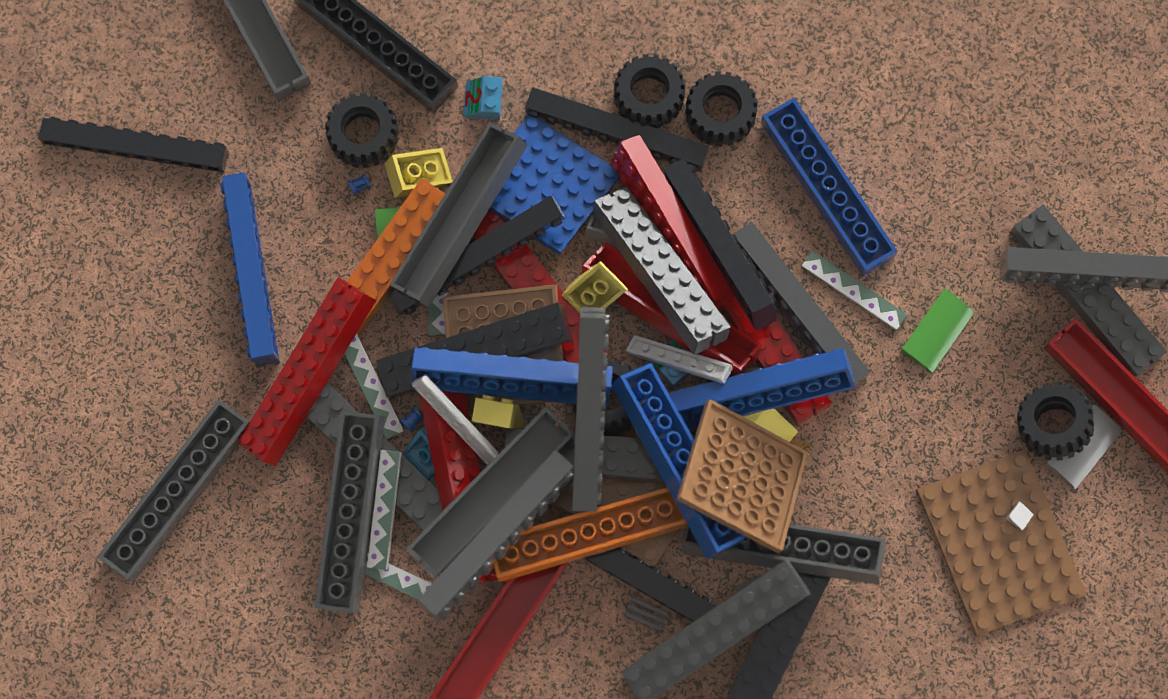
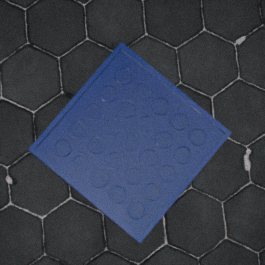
M528 115L514 132L527 144V148L489 210L508 222L549 196L554 197L566 219L562 220L563 223L558 227H550L543 236L538 238L535 236L533 239L556 254L561 255L592 215L594 201L606 196L620 177L612 165L540 119Z

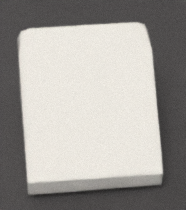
M1018 502L1006 519L1020 530H1023L1034 514L1021 502Z

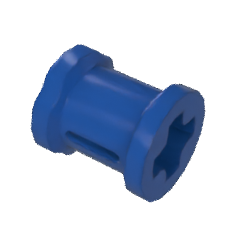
M365 173L360 178L348 181L354 196L367 188L372 189Z
M414 407L408 416L400 419V422L411 433L420 421H424L423 415Z

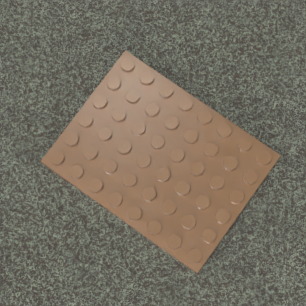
M1025 449L917 489L976 637L1087 595ZM1018 502H1021L1034 514L1023 530H1020L1006 519Z

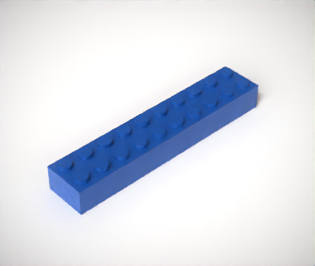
M792 98L763 115L761 125L861 275L865 276L895 258L898 252L796 99Z
M245 172L222 176L223 183H220V188L226 200L223 201V206L228 215V219H226L227 229L231 233L229 244L234 251L232 262L237 270V273H234L236 284H239L240 288L237 294L239 302L243 306V309H240L242 321L246 325L243 328L245 339L249 343V346H246L247 355L256 366L278 363L280 360L251 183Z
M422 347L415 348L412 383L415 379L426 375L440 391L577 404L579 363L528 359L526 357L517 358L508 357L507 355L496 356L487 353L476 354L467 351L455 352L447 349L435 350ZM607 366V371H603L606 373V390H602V392H606L605 407H608L612 380V367Z
M844 348L823 354H814L803 359H795L784 364H776L764 369H756L745 374H737L727 378L724 384L716 381L701 383L698 386L682 388L668 394L688 430L698 428L705 403L709 399L741 416H746L854 389L856 385L851 364Z
M652 363L620 376L611 386L706 559L746 539V536L676 500L694 439Z

